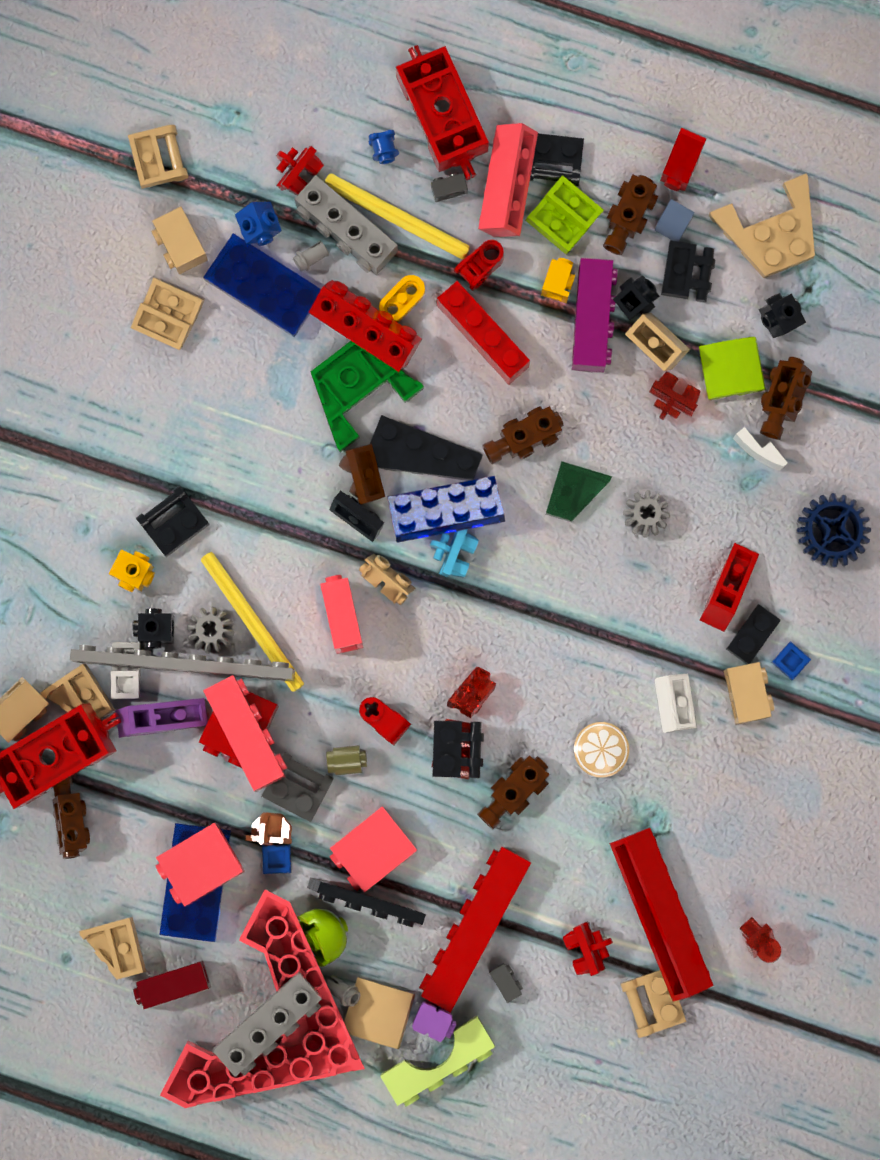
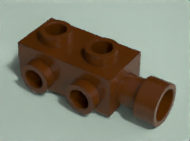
M632 174L629 182H623L618 193L621 200L618 206L612 205L607 219L610 220L609 228L613 230L603 244L607 251L616 255H622L627 246V237L633 239L636 232L642 234L648 220L644 218L647 209L653 210L659 197L655 194L657 185L650 178L644 175L636 176ZM635 189L644 193L642 195H638L635 193ZM627 212L628 214L633 215V217L626 218L623 215V213Z
M789 357L788 361L780 360L778 366L773 367L771 370L770 380L772 383L769 392H765L761 398L762 411L768 415L767 421L763 422L760 433L768 438L780 440L784 431L782 427L784 420L795 422L798 413L802 409V401L806 389L811 383L812 371L804 365L805 362L802 359Z
M539 406L527 413L528 417L520 421L515 418L503 425L504 429L500 432L501 439L495 442L491 440L482 445L489 462L494 464L502 460V456L510 453L512 459L519 456L520 460L535 452L533 448L541 444L546 448L558 442L557 436L561 435V427L564 426L557 411L553 413L550 406L545 409ZM546 420L549 426L542 428L539 425V421ZM522 432L525 438L517 440L515 433Z
M529 755L525 760L520 757L510 767L513 773L506 780L501 777L491 787L494 793L490 797L494 801L488 807L484 806L477 815L491 829H494L501 822L499 819L505 813L509 816L514 812L519 815L530 804L526 799L533 792L539 795L549 784L545 780L550 775L546 771L549 767L538 756L533 759ZM527 770L535 772L533 780H528L525 777ZM506 791H515L516 798L514 800L507 799Z
M72 776L52 787L55 796L52 801L54 808L53 816L57 830V844L63 859L80 857L79 852H83L87 849V844H90L88 827L84 828L83 817L86 816V804L84 800H80V793L71 794Z

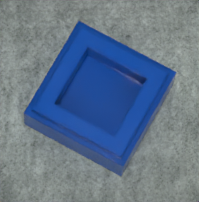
M790 641L771 663L792 681L811 659Z
M291 845L262 846L263 874L292 873Z

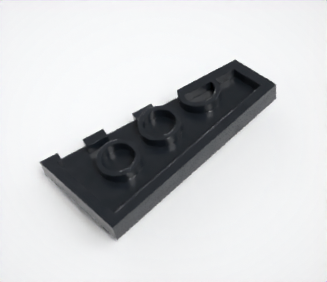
M383 415L380 417L370 442L378 468L389 471L411 472L412 474H427L443 478L473 481L483 457L481 453Z
M311 877L307 886L308 889L320 893L318 899L334 903L337 898L346 901L344 907L360 912L363 906L372 909L371 915L386 920L389 914L398 917L397 923L412 928L414 923L423 925L426 916L422 912L382 901L362 893H356L343 887L330 885Z

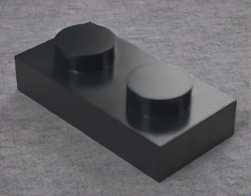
M341 490L334 497L329 510L373 542L384 525L379 516L358 504V501L353 496L346 495Z
M758 604L726 650L745 664H750L781 620Z

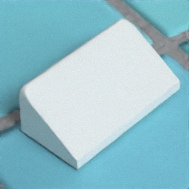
M688 673L656 678L655 687L663 732L697 728Z

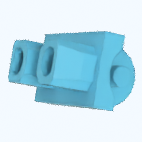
M461 526L456 528L450 546L447 545L450 535L445 533L442 534L440 542L431 540L430 546L436 549L433 559L441 561L443 554L447 553L439 572L440 575L445 577L449 575L465 577L469 563L457 559L458 553L461 549L473 554L479 542L477 538L467 533L468 529Z

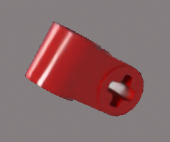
M496 240L485 241L455 267L454 272L460 274L470 284L469 288L472 291L481 286L503 263L504 251L501 243ZM494 249L499 253V256L495 260H488L484 256L485 252Z
M375 697L366 698L360 704L359 713L362 719L393 746L412 725L398 712L390 709ZM376 703L378 705L376 710L379 714L377 716L372 714L370 717H367L365 715L367 710L364 706Z

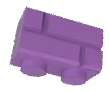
M424 1000L420 1004L412 1027L414 1031L423 1035L428 1033L430 1038L441 1042L445 1037L451 1038L457 1023L453 1020L452 1012L450 1013L441 1007L436 1009V1005Z

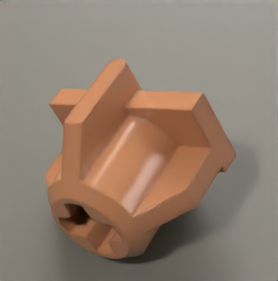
M263 812L252 823L251 835H246L245 841H256L260 845H272L273 843L291 844L292 826L283 814Z

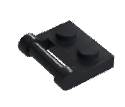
M538 133L530 181H533V179L558 181L563 175L575 186H579L584 138ZM535 162L571 166L572 172L535 168Z
M180 485L173 489L174 493L145 515L141 513L136 517L137 521L165 557H168L210 525ZM182 501L185 505L182 510L157 529L152 527L151 523Z

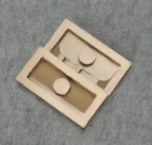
M153 278L144 302L140 303L131 328L181 350L205 299L163 280Z
M357 977L355 986L360 992V999L355 1006L348 1007L344 1020L349 1035L399 1049L415 994Z

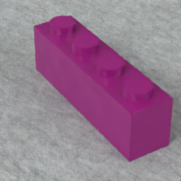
M580 259L571 370L604 373L606 365H611L612 349L607 348L608 338H613L614 322H609L610 312L615 311V302L613 300L615 296L611 295V286L617 284L618 269H613V260Z

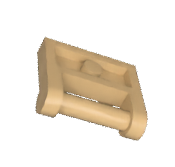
M166 125L128 135L142 189L172 181H182L189 177L187 169L183 168L176 140L178 133L175 125ZM161 138L166 140L173 170L166 172L157 139Z
M660 970L620 983L622 991L627 994L638 1027L636 1029L638 1038L686 1022L680 1001H672ZM644 985L656 1020L652 1024H648L636 989Z

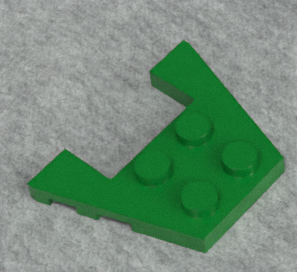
M352 341L310 371L335 444L340 453L360 438L343 416L346 412L386 382L391 385L404 403L424 389L422 383L406 375L402 370L400 372L396 371Z

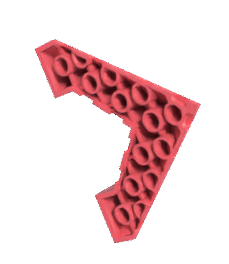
M265 889L239 941L264 953L276 991L295 974L300 972L321 995L322 999L318 1002L321 1007L309 1018L306 1014L297 1021L300 1026L288 1037L285 1034L281 1035L275 1041L278 1046L267 1056L261 1053L254 1060L256 1066L245 1076L240 1072L235 1077L214 1053L188 1040L160 1096L184 1108H189L213 1101H221L235 1098L236 1096L365 1069L289 901Z

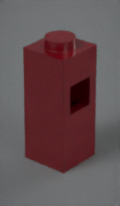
M200 961L136 982L137 988H134L133 992L137 1004H142L143 1009H147L209 989L211 985L204 962Z

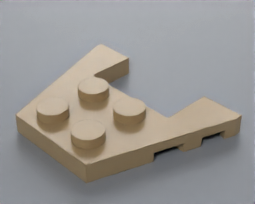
M807 174L783 183V188L793 209L749 227H742L732 203L709 213L710 219L742 251L741 254L763 278L815 257Z

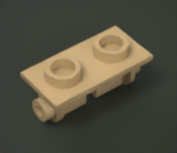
M372 554L365 559L366 562L359 569L362 573L361 576L375 588L382 581L386 583L380 592L394 604L402 605L407 599L406 595H409L416 589L411 585V580L403 573L394 571L390 567L389 561L383 556Z

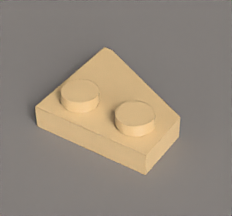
M81 664L40 692L42 697L53 701L67 712L80 704L90 703L96 715L102 719L115 710L87 664Z
M133 917L79 931L80 936L88 941L95 950L94 953L101 961L107 964L108 970L116 979L146 972Z

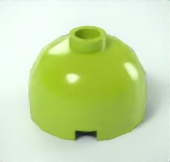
M313 909L297 916L320 967L332 963L341 956L346 948V932H348V926L341 916L337 917L327 909Z

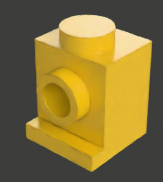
M565 258L551 260L541 296L567 304L570 292L565 291V289L571 290L575 275L571 274L572 261Z

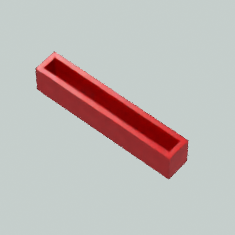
M651 828L609 843L672 1001L689 998L714 986Z
M501 847L499 851L493 849L486 862L490 866L486 876L479 875L473 886V889L477 891L473 900L471 901L467 898L459 912L463 915L459 926L453 923L446 936L450 940L446 950L439 949L432 962L437 965L433 974L426 973L419 986L423 990L421 997L450 1013L531 865V862L504 847Z

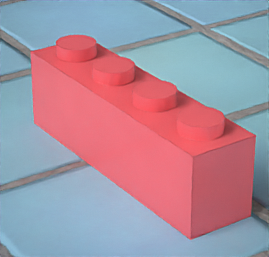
M523 123L496 126L478 228L493 237L520 236L538 136L537 131Z
M232 675L203 690L253 790L257 792L286 777L283 770L287 769V766L281 754L275 755L270 746L275 743L268 729L262 731L258 720L262 719L255 703L249 705L245 695L249 694V691L242 679L237 681L236 677Z

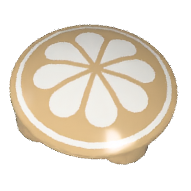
M607 722L592 723L578 734L574 743V756L580 768L588 775L601 778L609 777L618 773L626 764L629 756L628 740L625 734L613 724Z

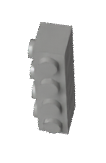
M315 175L294 199L297 207L296 212L306 221L311 219L317 224L316 229L324 237L328 238L331 236L338 242L336 246L348 256L351 253L358 259L356 263L365 272L369 273L372 271L377 275L398 252V245L318 176Z
M298 972L218 1043L212 1051L235 1077L240 1072L245 1076L256 1066L254 1060L261 1053L264 1056L271 1053L278 1046L275 1041L281 1035L285 1034L288 1037L300 1026L297 1021L306 1014L309 1018L321 1007L318 1003L322 999L321 995Z

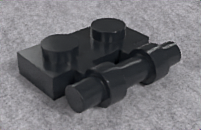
M670 240L661 295L688 299L689 291L692 289L697 291L696 301L707 302V296L711 292L712 287L710 282L711 270L715 268L716 260L713 258L715 249L705 247L703 256L695 255L697 244ZM693 266L701 268L699 280L692 279Z
M434 721L432 777L461 778V766H468L469 778H480V767H483L481 742H484V733H481L482 722H470V733H462V721ZM462 741H470L469 758H461Z

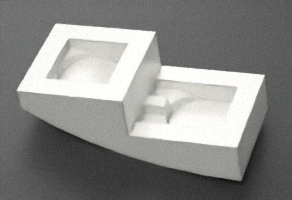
M745 427L736 433L733 438L746 453L770 468L780 471L788 464L771 442L761 448Z
M112 642V647L124 649L123 654H134V650H141V643ZM112 666L111 699L139 698L141 668Z

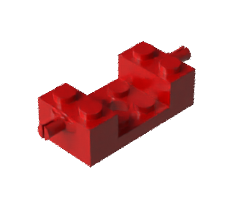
M415 45L414 49L413 47L408 49L412 60L396 66L398 83L406 100L410 101L428 141V150L438 172L460 166L466 180L470 179V175L471 178H474L476 173L470 161L488 152L489 141L446 46L422 55L419 46ZM439 100H445L449 103L450 108L445 112H439L435 109L434 105Z
M90 703L80 704L1 751L0 794L2 792L5 793L13 809L23 807L84 768L95 765L117 752L109 738L108 730L122 723L120 718L116 719L119 715L115 712L106 719L101 720ZM47 748L55 753V761L51 765L46 764L42 758V754Z

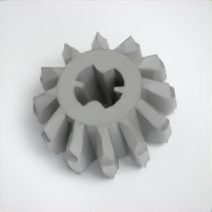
M646 490L644 499L639 492L635 493L634 498L636 502L628 499L626 504L631 509L623 511L624 516L632 517L625 522V525H636L633 528V534H637L639 529H643L642 536L644 538L648 536L649 529L654 536L658 535V527L665 529L667 523L662 519L670 517L669 512L661 511L668 506V503L662 502L658 504L661 497L659 493L655 495L654 499H650V490ZM648 508L652 511L650 516H653V518L648 517L645 520L641 517L643 512H640V510L645 511Z
M211 607L210 615H207L206 610L201 608L202 618L199 619L193 614L191 618L197 624L187 625L188 630L196 631V633L188 636V639L190 641L199 639L195 644L197 650L201 649L205 644V653L210 654L212 645H214L219 653L222 651L219 645L221 641L227 646L230 645V641L225 638V635L233 636L234 631L225 628L231 626L233 621L232 619L223 621L227 615L224 610L216 617V607ZM212 623L216 624L215 630L217 633L214 636L209 634V637L205 636L207 634L205 627L208 624L211 627Z

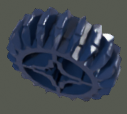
M835 493L830 495L829 502L825 495L819 497V503L814 499L809 502L811 509L804 507L802 510L806 517H799L797 520L799 524L805 526L796 529L797 534H804L805 536L798 540V544L807 543L808 546L803 550V553L807 554L809 551H812L814 554L811 556V561L814 562L819 556L822 557L820 561L821 566H825L828 559H830L832 568L837 567L838 559L842 566L848 565V558L853 562L858 559L856 552L860 554L865 552V548L861 544H868L870 542L868 537L863 536V534L871 532L870 527H863V524L867 523L870 519L869 517H860V514L865 509L860 507L856 511L853 507L857 501L854 499L849 504H846V495H842L839 502ZM824 510H837L841 512L836 519H829L826 516L821 517L818 515V513ZM848 518L854 527V539L850 537L851 534L845 528ZM840 521L837 526V533L827 540L830 535V528ZM813 522L817 524L816 527L822 533L819 544L813 535ZM831 542H838L841 545L846 544L849 546L848 549L840 552L826 550Z

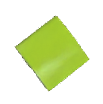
M562 175L525 221L567 255L604 210Z
M756 337L733 339L699 346L709 400L733 395L742 396L766 390Z

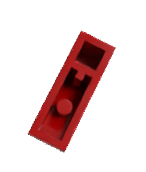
M684 128L680 129L660 180L664 182L667 188L674 191H679V189L682 191L686 190L707 138Z
M737 543L733 544L705 605L700 621L725 632L738 608L759 557L758 553Z

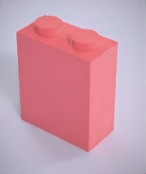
M342 575L325 578L326 582L320 585L336 653L340 654L364 648L348 578L342 579Z
M382 806L330 848L333 854L329 857L339 870L345 867L349 872L350 876L347 880L356 891L362 889L365 893L413 855L417 849Z
M217 823L211 824L157 856L156 859L159 863L155 865L162 879L168 878L173 886L169 891L177 904L182 902L184 907L245 872Z

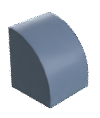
M671 199L659 219L655 231L672 241L679 242L695 212Z

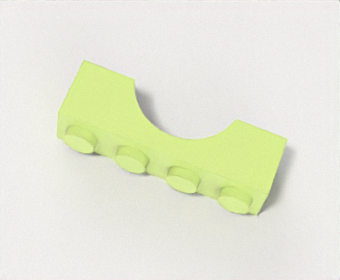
M478 1016L454 1029L453 1050L442 1064L432 1068H420L404 1059L381 1073L380 1077L397 1106L404 1103L406 1107L420 1098L418 1093L426 1088L430 1092L444 1084L442 1079L452 1073L456 1077L469 1069L466 1065L469 1062L477 1059L479 1063L493 1054L491 1049L495 1045Z

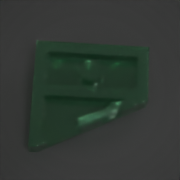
M561 461L545 515L572 522L599 492L610 483L612 476Z

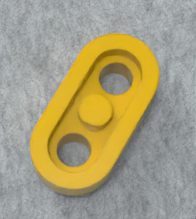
M415 275L403 277L382 298L379 304V311L388 312L389 307L395 306L398 311L391 315L396 322L401 321L424 297L425 285L423 281ZM409 287H414L417 291L415 294L409 295L406 290Z

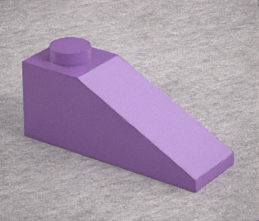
M205 698L133 705L115 710L119 715L116 719L120 718L122 722L117 725L119 738L202 727L208 723Z

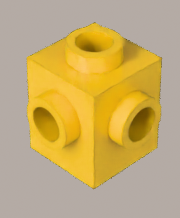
M121 549L109 575L119 580L118 586L133 593L134 589L142 592L144 586L148 588L155 573L152 572L154 568L152 564L148 563L149 557L137 551L132 555ZM137 569L136 573L131 575V571Z

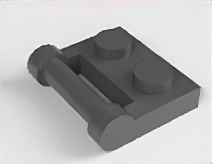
M285 752L282 758L287 769L320 786L317 793L284 777L266 786L261 797L312 822L334 778L327 774L323 776L302 765Z

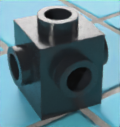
M641 276L635 281L631 277L619 287L621 292L613 300L627 318L631 320L638 314L642 315L653 310L656 307L653 302L660 296L656 292L655 285L650 280L645 279L644 276Z
M780 293L775 294L765 300L767 305L758 309L761 314V321L769 330L772 338L785 335L806 323L801 313V305L793 297L792 293L783 297Z
M145 609V613H138V620L133 622V636L138 637V642L145 644V648L159 649L162 644H174L175 616L172 613H162V609ZM157 625L156 630L150 632L151 627Z

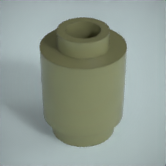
M360 745L333 748V751H326L328 773H335V775L362 773V767H367L366 750L361 751Z

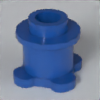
M394 130L373 133L368 136L369 145L373 146L374 150L372 156L374 161H379L380 164H389L394 162L395 157L399 155V151L395 149Z

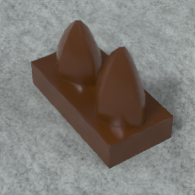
M372 444L347 450L346 455L343 456L339 463V467L352 474L354 482L349 492L358 498L359 504L384 498L385 493Z

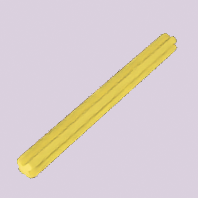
M329 174L325 179V183L347 200L460 259H464L467 256L470 246L334 174Z
M210 552L201 558V562L271 662L289 663V668H293L214 553ZM296 671L294 681H285L292 692L297 691L304 685Z

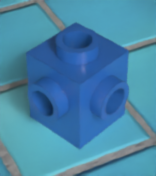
M251 202L235 214L246 244L258 243L259 246L267 245L274 240V236L282 231L271 202Z

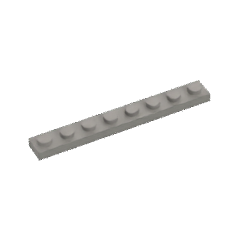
M79 645V650L71 649L70 661L76 663L226 676L234 675L237 677L294 681L295 670L289 668V663L272 662V666H261L260 660L245 659L244 664L233 663L234 658L217 657V662L206 661V656L193 654L189 655V659L178 658V653L162 652V657L151 656V651L134 650V654H123L124 649L107 647L106 652L96 651V646Z

